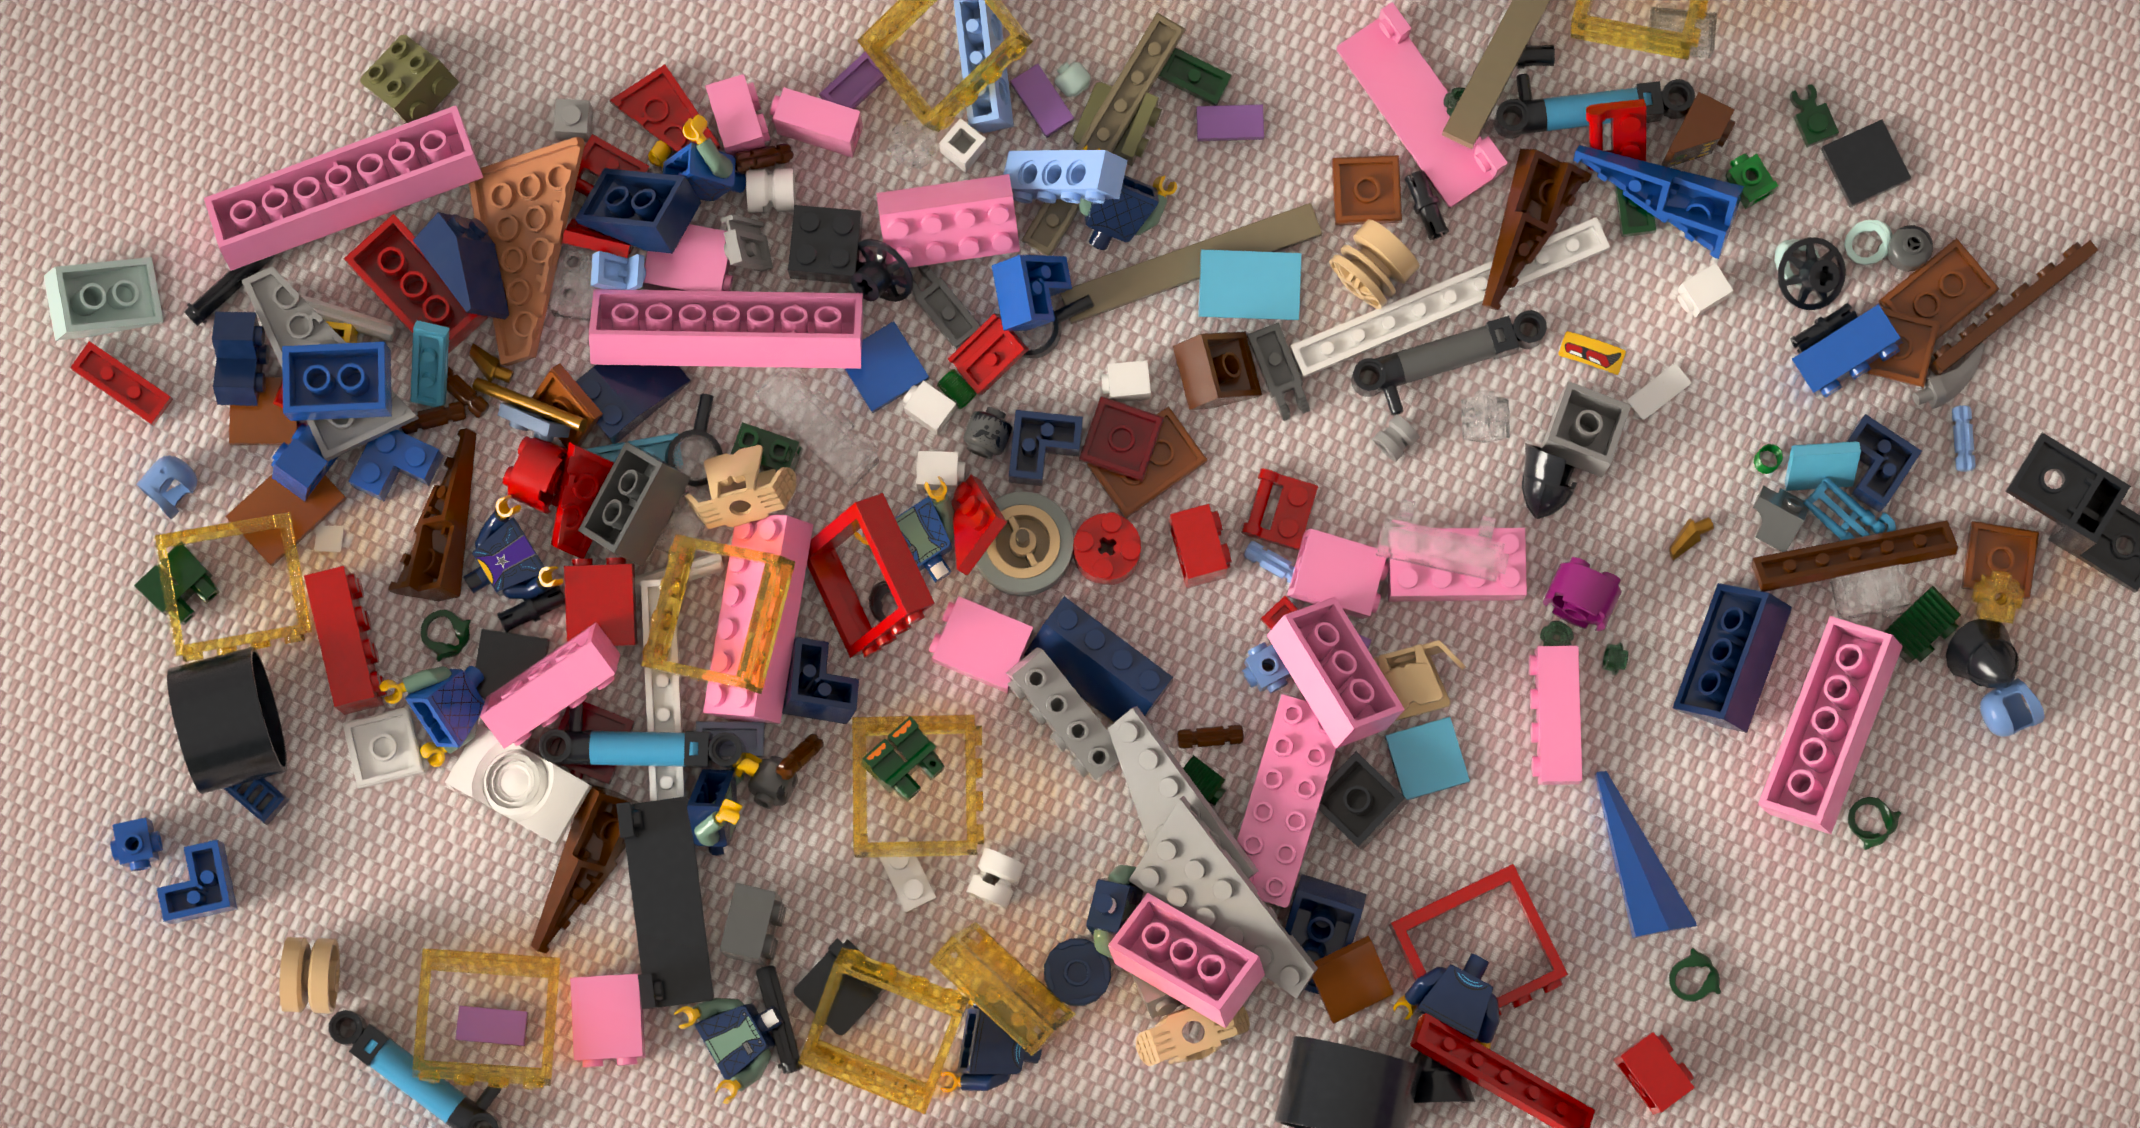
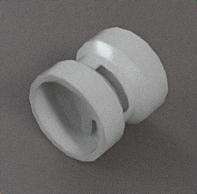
M1396 414L1389 421V427L1385 431H1379L1372 439L1386 456L1396 462L1404 454L1403 450L1406 446L1413 445L1420 436L1405 419Z

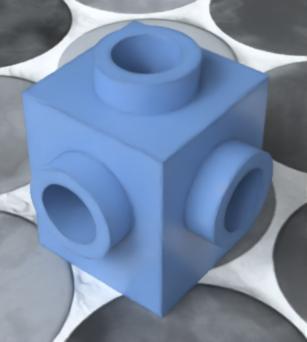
M1263 642L1248 651L1249 657L1244 661L1246 668L1242 672L1251 688L1257 686L1260 692L1268 689L1270 693H1273L1288 684L1286 678L1290 677L1291 674L1273 645L1267 646ZM1269 664L1273 667V670L1265 671L1262 665Z

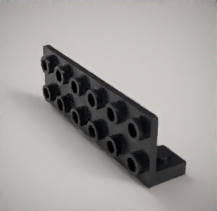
M688 797L642 803L625 802L616 804L620 838L625 839L642 973L638 975L642 1009L690 1004L714 999L696 849L687 810Z

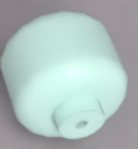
M1065 62L1057 69L1059 75L1056 76L1054 83L1067 97L1079 95L1090 84L1091 76L1080 62H1073L1070 65Z

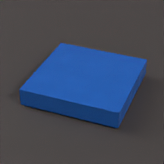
M894 321L862 340L861 369H845L872 413L907 393L913 385L918 386L923 380L927 381L929 379L928 374Z

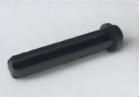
M275 255L228 271L192 305L188 303V308L184 313L196 326H199L202 322L206 324L207 321L205 319L243 286L241 280L256 274Z
M774 965L764 966L756 970V975L765 1008L768 1009L771 1006H775L783 1019V1024L772 1030L780 1059L778 1069L782 1068L783 1074L793 1073L803 1069L802 1063L805 1060L800 1058L776 967Z

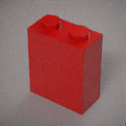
M623 557L606 558V565H593V558L572 559V566H564L567 642L597 622L614 646L637 645L635 564H627L626 559Z

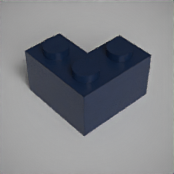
M215 311L212 343L216 355L213 390L217 405L258 406L259 393L265 392L266 376L265 373H262L263 365H268L269 345H264L265 330L263 326H259L256 312Z
M1016 410L1009 467V483L1043 486L1046 453L1079 457L1083 417Z
M1865 414L1845 441H1857L1860 443L1861 454L1859 461L1869 466L1851 495L1880 513L1887 506L1922 450Z
M795 637L782 714L847 724L857 711L859 679L826 673L829 642Z

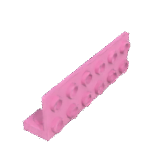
M1391 2L1381 9L1378 19L1339 44L1336 50L1421 170H1424L1426 177L1446 205L1452 208L1504 173L1508 162L1489 136L1483 140L1479 136L1473 149L1442 136L1443 130L1457 104L1409 38L1412 28L1394 3Z
M1284 694L1281 695L1237 842L1258 869V872L1249 878L1258 890V896L1263 902L1288 908L1337 749L1308 702Z

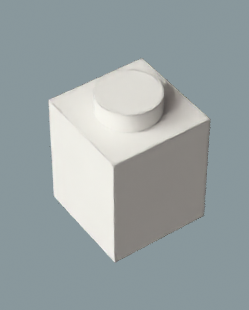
M960 118L940 141L939 148L941 154L966 173L985 151L987 144L985 137Z
M1714 263L1683 282L1678 289L1680 295L1677 297L1683 309L1687 313L1691 311L1696 318L1729 298L1734 290L1717 264Z
M1148 360L1107 364V374H1101L1103 394H1109L1111 400L1126 402L1147 400L1151 397Z
M924 380L919 387L913 385L903 399V402L906 403L904 406L905 414L937 436L957 410L954 401Z
M918 451L917 489L926 490L924 484L927 481L931 490H937L941 484L938 476L944 480L947 491H955L958 487V482H964L965 462H959L958 452Z

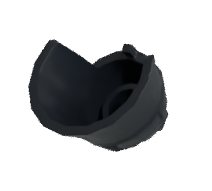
M1525 443L1522 491L1527 508L1534 518L1540 519L1553 515L1567 504L1577 485V482H1572L1571 486L1568 485L1575 467L1566 464L1564 458L1541 451L1539 446Z
M1978 618L1966 623L1954 634L1946 651L1947 667L1952 674L1970 680L1979 686L1987 688L2009 687L2018 671L2019 657L2010 641L2009 633L2003 623L1993 618Z
M1418 1051L1413 1063L1422 1066L1414 1103L1475 1102L1467 1078Z

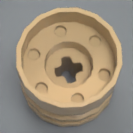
M1368 219L1353 235V239L1360 251L1349 245H1344L1341 248L1343 257L1335 254L1329 264L1349 291L1374 308L1381 309L1387 302L1384 295L1392 297L1396 292L1389 278L1405 284L1419 269V263L1411 251L1393 233L1376 221Z

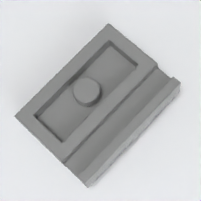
M733 214L721 218V223L727 224L728 229L727 232H724L726 242L724 244V252L730 261V265L761 272L773 268L767 237L761 235L760 230L761 227H764V222Z

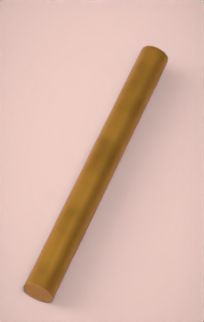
M479 377L473 382L472 387L478 392L580 432L584 431L587 427V420Z

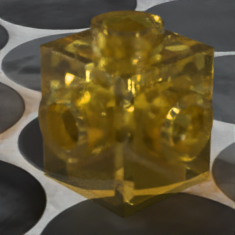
M1992 570L1991 575L1982 574L1981 581L1975 582L1972 602L1977 603L1975 615L1979 619L2013 624L2016 609H2021L2024 589H2019L2020 583L2016 579H2012V573ZM2001 592L2000 597L1995 599L1996 594Z

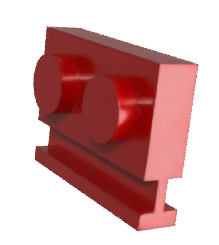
M572 218L567 225L562 239V243L602 251L628 258V255L634 248L633 245L578 224L575 218Z
M994 313L948 360L956 366L957 371L978 395H983L1029 349L1014 331H1003L1001 316Z

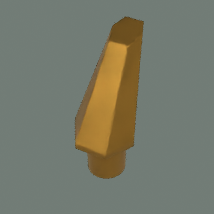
M472 343L469 356L486 379L492 382L496 378L510 383L514 371L500 366V359Z
M1709 517L1698 522H1694L1691 518L1688 519L1669 548L1671 560L1674 561L1696 543L1700 542V535L1714 529V525Z

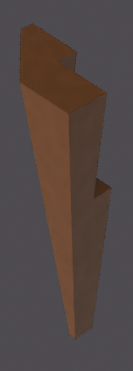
M1520 148L1482 306L1494 310L1500 309L1501 305L1499 303L1509 288H1514L1519 282L1518 275L1526 264L1533 262L1558 226L1556 221L1566 207L1572 206L1576 198L1574 195L1581 185L1588 183L1591 179V173L1570 162H1560L1537 149Z
M467 428L458 431L457 435L460 437L456 452L453 458L447 456L444 462V466L448 470L441 485H434L414 529L417 535L410 554H403L400 562L404 565V568L397 583L391 581L388 591L394 594L438 602L460 597L477 433Z
M588 783L592 787L574 817L531 944L536 951L547 954L550 950L548 944L560 929H567L571 924L569 920L571 915L580 904H587L618 865L615 860L626 848L625 839L620 838L616 804L639 802L611 789Z

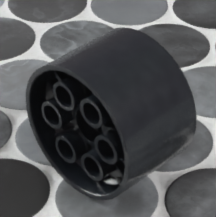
M255 647L233 651L168 669L167 687L175 729L188 771L194 785L201 794L287 771L286 746L278 709L265 667Z
M1294 1036L1274 1121L1293 1128H1408L1422 1066L1357 1047L1320 1039Z

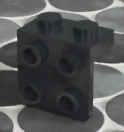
M837 938L828 947L826 955L794 988V994L837 1035L842 1036L850 1030L888 989V984L883 981L887 975L873 962L867 966L858 958L862 952L847 939L842 943Z

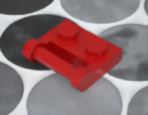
M1644 99L1593 104L1586 108V120L1589 122L1590 148L1603 151V121L1611 118V150L1606 152L1646 162V103Z
M592 134L584 146L574 190L588 197L594 185L581 179L585 170L599 177L604 168L649 172L651 168L649 165Z
M1261 468L1258 475L1260 483L1248 523L1245 522L1243 524L1241 533L1299 551L1318 485ZM1276 485L1282 487V492L1271 528L1268 530L1262 528L1261 523L1272 487Z

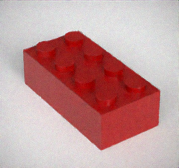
M392 214L343 259L412 335L413 327L417 320L449 327V354L487 320L488 316L471 314L464 310L414 243L413 239L415 236Z
M344 566L304 575L334 707L346 715L384 705L382 696L387 695V691L379 689V685L384 681L382 675L379 676L374 665L379 663V656L375 643H371L367 635V631L372 630L369 614L367 610L364 611L359 601V598L364 597L360 578H356L355 573H351Z

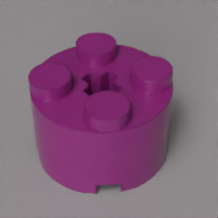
M1572 557L1570 562L1559 565L1545 595L1543 604L1545 607L1549 603L1553 605L1552 613L1572 625L1587 629L1588 624L1597 625L1595 631H1603L1622 593L1619 587L1621 579L1609 572L1600 573L1593 570L1587 561Z

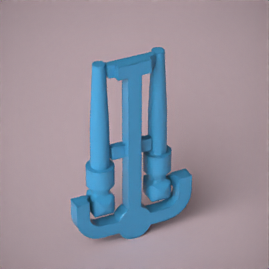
M1827 477L1822 480L1815 491L1803 502L1828 529L1840 538V541L1855 538L1850 532H1845L1849 527L1861 537L1870 535L1855 521L1858 516L1863 524L1871 526L1870 529L1875 534L1884 532L1886 529L1884 523L1888 527L1886 532L1896 530L1895 522L1888 514L1883 513L1878 521L1875 520L1876 516L1868 509L1865 510ZM1827 487L1853 511L1850 515L1824 493ZM1819 498L1844 521L1843 524L1839 526L1813 503Z

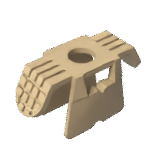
M756 445L739 449L732 455L725 453L704 461L711 500L698 503L690 493L685 495V499L708 529L722 525L735 527L768 517L770 512L785 509L796 489V475L793 469L782 467L777 472L775 469L759 473L763 447Z
M1440 640L1423 645H1415L1373 658L1405 709L1395 721L1450 706L1451 701L1431 656L1445 652L1462 670L1466 666Z
M1242 1005L1228 1026L1224 1028L1192 1008L1187 1007L1164 1016L1155 1025L1156 1027L1139 1033L1136 1038V1048L1140 1059L1148 1066L1171 1059L1168 1061L1169 1065L1200 1060L1229 1044L1228 1040H1222L1246 1033L1250 1027L1249 1017L1245 1007ZM1190 1021H1197L1204 1027V1037L1197 1043L1186 1041L1182 1034L1184 1025Z

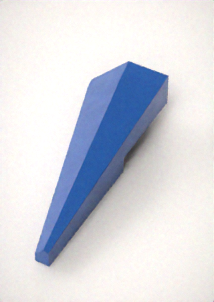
M1582 145L1578 146L1573 159L1575 162L1579 163L1581 161L1598 173V178L1604 182L1608 180L1622 189L1624 196L1663 223H1671L1685 233V238L1691 242L1697 241L1710 250L1711 256L1719 259L1735 219L1744 186Z
M1607 771L1596 772L1595 777L1616 873H1618L1632 939L1696 927L1695 919Z

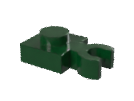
M1812 84L1806 87L1809 95L1807 100L1800 99L1796 90L1790 94L1792 105L1801 110V113L1794 116V120L1807 148L1839 134L1827 103L1817 106L1815 102L1817 91Z

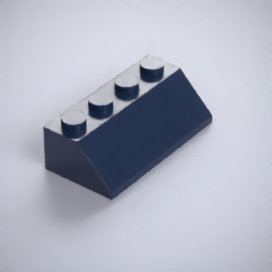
M1718 583L1673 709L1719 727L1747 733L1792 606L1767 592Z
M1065 596L1044 622L1024 656H1027L1037 647L1044 650L1080 697L1113 722H1116L1136 706L1147 717L1173 682V676Z

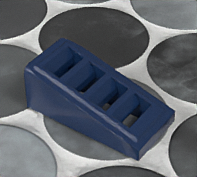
M265 778L254 780L243 794H240L238 790L244 783L223 788L267 826L290 800ZM261 784L264 789L251 803L248 798ZM271 793L274 797L260 811L257 807Z

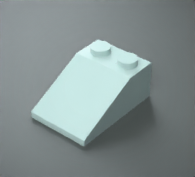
M152 257L57 266L44 275L55 341L86 338L163 323Z

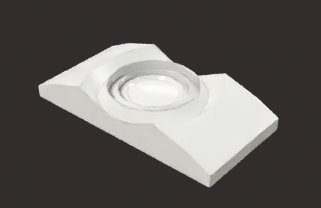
M478 724L475 737L467 743L445 781L448 785L556 845H559L592 787L519 745L515 746L512 743L504 749L490 729L481 724Z

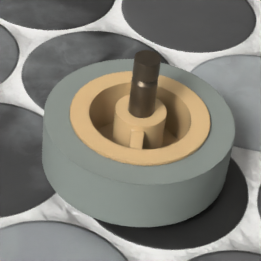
M1013 492L997 498L994 502L1007 523L977 562L978 570L989 584L1010 595L1031 596L1047 591L1062 579L1073 557V531L1066 514L1055 502L1033 492Z

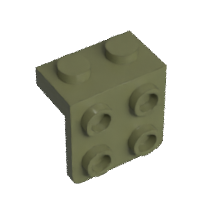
M407 35L399 36L360 79L361 84L390 106L405 124L428 116L459 83L439 59Z
M1102 82L1095 84L1073 135V140L1076 144H1079L1112 86ZM1147 92L1137 114L1113 154L1128 160L1127 165L1132 167L1137 156L1143 157L1149 143V139L1145 138L1150 126L1156 127L1162 109L1158 108L1159 97Z

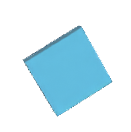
M1855 441L1793 445L1785 476L1786 491L1816 489L1825 477L1829 478L1838 487H1853L1861 454L1860 443Z
M1451 717L1385 735L1402 795L1407 800L1470 782Z

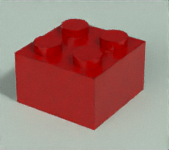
M1205 504L1170 514L1169 528L1186 588L1226 578L1227 569L1231 568L1230 563H1232L1227 543L1221 544L1219 540L1223 529L1218 511L1212 512L1210 504Z
M1651 1032L1613 1058V1061L1653 1115L1666 1110L1695 1087L1691 1083L1694 1077L1683 1062L1677 1064L1670 1055L1674 1050L1662 1034L1656 1036L1654 1032Z

